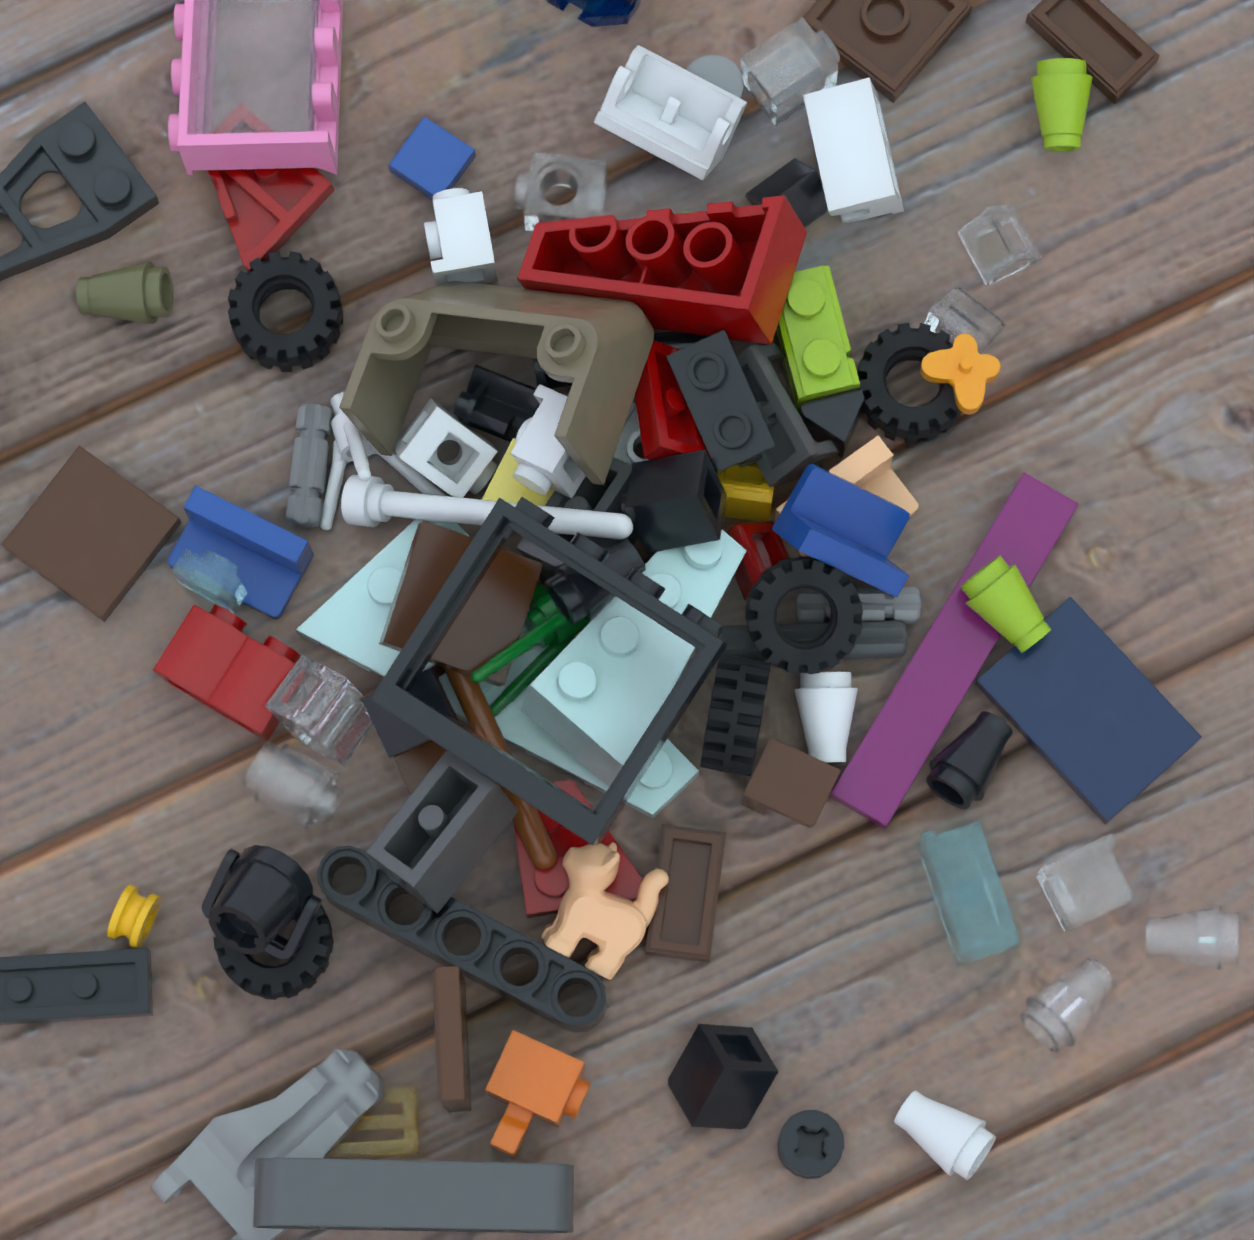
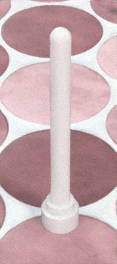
M352 475L348 478L343 488L341 510L345 522L356 526L376 527L380 522L389 521L392 516L482 526L497 501L394 491L390 484H385L380 477L371 476L368 481H362L358 475ZM507 502L514 507L517 505V503ZM537 505L555 517L548 528L554 533L575 535L578 532L583 536L625 539L633 530L632 520L625 514Z

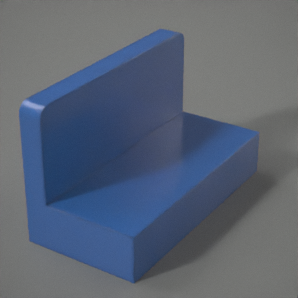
M809 464L801 475L772 530L798 551L821 562H825V564L832 567L835 566L840 571L895 597H898L909 577V574L887 558L910 518L909 512L815 464Z
M195 485L183 507L189 521L168 558V564L172 569L270 618L279 619L314 556L309 542Z

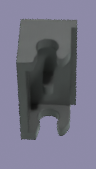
M778 343L757 346V344L751 345L737 355L776 444V447L761 453L762 459L756 462L770 487L800 479L809 464H815L823 468L819 460L835 456L839 453L833 440L815 443L769 362L784 357V353Z

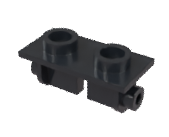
M725 330L666 356L717 473L737 464L739 468L751 465L762 459L761 453L776 447Z
M475 365L467 391H462L459 395L453 414L458 416V419L467 427L471 426L511 442L513 438L516 439L521 425L528 418L533 417L540 406V403L533 395L537 388Z

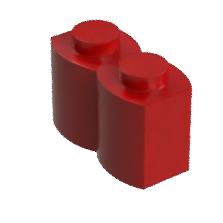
M214 604L210 612L193 605L153 671L173 687L268 742L308 677L303 669L296 665L301 655L274 637L268 636L264 644H261L246 636L242 632L247 623L217 604Z

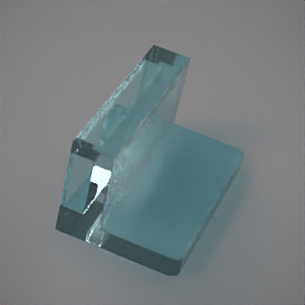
M980 821L936 834L934 829L921 833L917 847L957 966L1019 947L1021 942Z

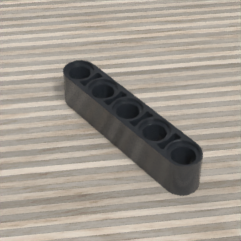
M340 846L329 851L321 860L317 871L318 883L328 901L340 911L446 967L459 966L463 976L565 1030L575 1033L587 1032L596 1027L604 1018L607 1009L605 987L601 979L591 970L453 897H450L438 913L423 903L424 908L417 921L408 925L394 923L389 919L388 911L390 904L396 897L410 893L392 881L370 858L366 851L353 846ZM346 864L361 866L366 870V880L359 891L344 895L337 893L333 889L332 879L340 867ZM458 924L473 925L481 933L479 946L468 955L459 956L453 954L445 947L447 933ZM515 954L530 955L537 961L539 966L537 976L532 982L523 986L509 984L502 976L504 963ZM572 984L586 985L596 995L595 1006L584 1016L574 1017L568 1015L559 1006L561 993Z

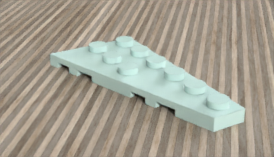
M415 519L301 624L296 629L298 635L346 657L351 663L369 672L371 670L384 677L400 651L380 645L379 642L418 523L422 519ZM425 520L469 536L457 523ZM525 624L523 625L520 638L528 633ZM536 644L513 660L505 685L498 687L484 681L479 683L489 706L545 648ZM428 662L426 667L432 665L433 663ZM445 673L439 677L443 689L456 716L468 723ZM529 686L495 717L505 741L525 750V753L546 764L548 762L583 780L586 785L604 794L609 787L521 711ZM667 739L625 805L653 819L699 775V770Z

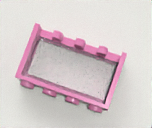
M185 0L184 4L175 5L174 29L177 41H182V58L172 60L171 83L174 96H180L179 114L169 115L168 138L171 151L180 152L187 175H194L195 170L319 168L337 175L343 0Z

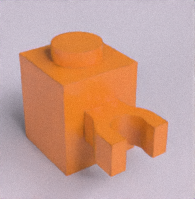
M512 1030L485 1089L488 1096L508 1105L490 1142L491 1147L516 1158L534 1117L558 1128L565 1114L576 1119L592 1084L582 1079L586 1069L585 1062Z

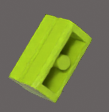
M829 265L794 272L775 337L784 353V357L781 360L792 402L800 415V407L803 403L856 388L859 390L860 382L854 359L850 358L851 347Z

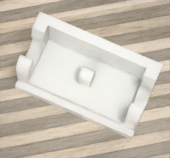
M638 45L632 51L625 68L622 66L618 68L594 123L687 173L704 180L724 158L747 102Z
M870 77L804 94V102L829 214L831 216L840 215L842 223H849L888 213L904 212L879 95Z

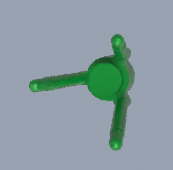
M541 583L536 585L529 607L530 611L527 613L524 622L528 633L489 659L471 674V680L474 683H480L536 644L545 648L490 705L494 717L498 716L569 645L575 638V635L590 623L583 618L574 625L570 624L559 612L548 591Z

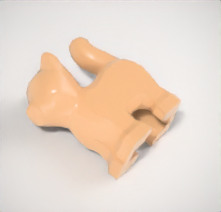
M614 842L609 846L600 843L599 845L587 844L582 847H571L566 852L562 863L568 874L569 888L561 900L557 917L553 923L545 925L541 938L547 947L568 958L571 957L582 938L593 941L597 947L591 950L586 959L588 961L585 967L611 980L625 961V957L642 941L646 928L657 910L659 892L668 884L669 876L662 869L650 871L640 883L636 900L631 901L605 891L614 881L619 868L620 854L617 852V845Z

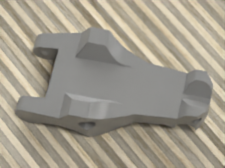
M335 1049L325 1061L312 1068L305 1076L276 1098L239 1111L214 1117L184 1152L158 1177L151 1189L166 1204L174 1197L179 1196L181 1191L192 1182L236 1231L237 1234L230 1240H274L289 1229L253 1227L255 1159L328 1158L334 1148L364 1114L385 1098L383 1078L369 1066L358 1051Z

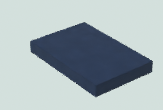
M1069 597L1044 619L1051 628L1050 632L1023 653L1014 646L976 680L975 685L1106 825L1191 749L1202 736L1085 611Z

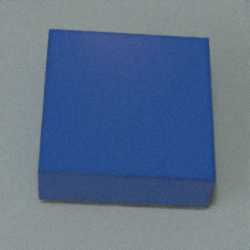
M424 116L388 166L392 174L432 199L434 194L452 189L475 159L476 154L475 149Z

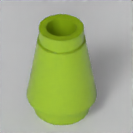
M1056 58L1039 61L1036 63L1037 75L1031 77L1030 80L1041 136L1043 138V150L1049 152L1080 150L1093 78L1091 75L1086 74V61L1074 58Z
M1001 555L986 564L960 586L969 598L965 604L1011 644L1014 643L1021 653L1029 649L1051 631L1016 564L1009 566Z

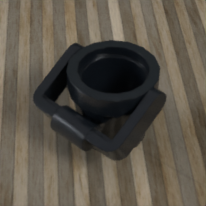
M254 845L245 848L241 854L232 848L226 853L203 901L202 912L209 919L213 933L231 949L250 955L262 953L264 950L274 957L283 960L290 958L301 947L322 903V899L313 895L311 881L307 873L296 861L285 853L271 847ZM300 916L289 940L278 935L291 920L298 919Z

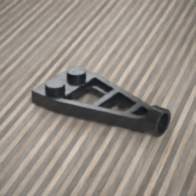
M83 102L36 134L0 173V215L7 216L23 237L22 243L18 248L0 257V281L107 240L159 204L157 195L86 102ZM57 173L62 176L80 200V212L73 219L53 227H35L29 223L21 212V200L24 194L42 175Z

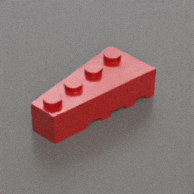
M785 195L762 198L761 205L736 207L732 201L707 204V211L674 214L670 208L647 210L646 216L642 218L617 220L612 214L540 222L535 225L517 279L524 289L631 301L640 307L652 324L653 329L711 336L725 330L729 339L771 345L807 231Z

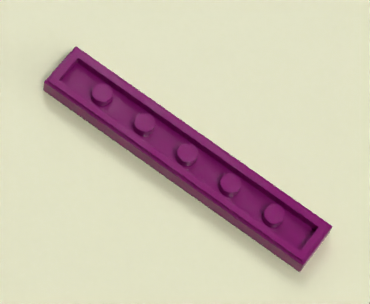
M1023 472L831 792L830 797L883 829L887 828L1001 636L997 630L965 604L969 598L960 586L986 564L1001 555L1009 566L1016 564L1026 585L1030 588L1078 507L1077 502Z

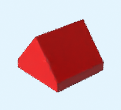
M773 521L736 524L727 531L730 537L747 550L734 575L744 600L748 599L752 585L757 582L762 572L777 564L778 561L789 558L781 536L772 530L775 524Z

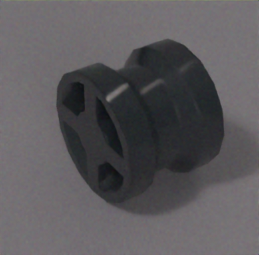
M818 1110L801 1111L791 1116L783 1125L777 1142L778 1156L783 1166L794 1176L804 1179L820 1178L830 1173L841 1159L844 1149L843 1132L837 1121L827 1113Z

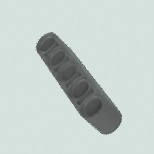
M331 1158L255 1159L253 1227L319 1230L573 1232L574 1165Z

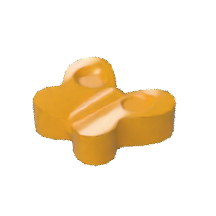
M963 333L954 339L952 348L927 354L922 360L920 374L929 382L949 383L953 387L955 402L960 412L971 415L976 413L982 406L986 383L993 382L998 377L1001 365L995 356L978 353L975 339L970 334Z

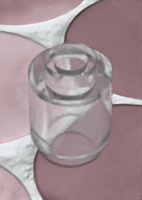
M267 742L251 763L243 783L244 787L254 792L255 801L307 830L317 820L327 824L339 807L344 795V791L337 787L340 777L338 772L288 744L278 747L271 742Z

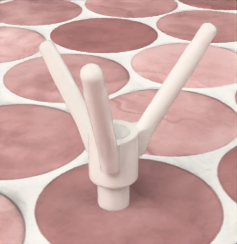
M344 392L338 393L331 398L330 403L335 415L331 421V427L335 441L333 442L332 464L323 502L321 529L327 531L332 528L346 464L353 461L359 479L368 481L371 478V472L367 457L372 454H379L422 494L446 496L425 476L401 460L395 451H393L392 456L381 455L339 408Z

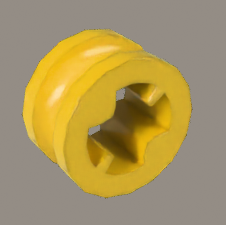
M129 884L121 894L113 911L107 930V937L115 941L120 937H126L129 939L130 947L134 949L141 948L156 920L161 897L154 893L148 897H143L139 894L137 886Z

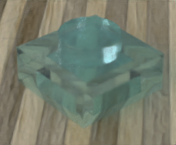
M185 548L172 569L181 585L233 614L236 613L247 594L241 579L236 577L240 569L213 551L206 550L203 557H200Z

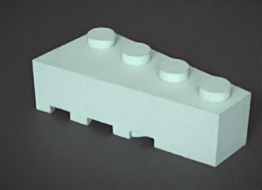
M721 530L720 540L657 551L645 564L646 570L642 574L666 589L659 600L678 613L682 614L689 603L712 618L747 550L724 530ZM615 597L530 684L521 711L603 783L610 787L681 677L695 647L626 602Z

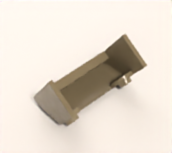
M461 281L446 282L393 300L376 312L367 330L339 408L381 455L392 456L432 346L538 359L540 366L549 377L557 381L572 383L554 434L555 438L592 484L604 485L653 343V327L640 307L627 300Z

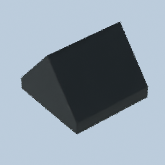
M796 158L745 195L752 205H761L762 198L785 195L805 228L828 211L823 185L816 170Z
M856 388L803 403L800 407V417L813 440L818 443L833 440L839 451L837 455L841 458L862 414L864 403L862 389L858 390Z

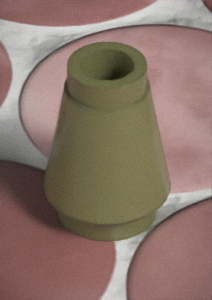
M148 261L94 274L91 277H80L76 287L78 309L83 315L93 314L95 316L154 324L159 317H169L172 312L173 284L170 272L167 267H155L152 262Z

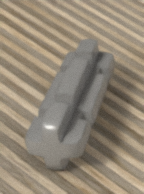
M303 404L297 410L295 429H297L300 437L294 438L289 482L293 495L288 496L286 509L288 523L296 527L314 528L318 527L321 523L323 503L319 495L324 494L329 454V445L325 437L331 436V421L333 417L330 408L327 406Z
M855 587L862 603V622L884 621L885 618H893V621H902L904 624H914L919 621L921 615V595L919 589L903 587L898 597H895L876 587ZM811 588L798 589L796 594V616L799 622L823 623L824 618H831V608L828 600L822 593Z

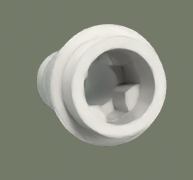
M851 672L800 673V689H794L808 755L823 762H846V748L858 688H852Z
M916 1090L903 1103L894 1120V1123L904 1129L949 1176L957 1173L966 1180L970 1179L978 1170L996 1139L995 1135L984 1129L986 1121L926 1098Z

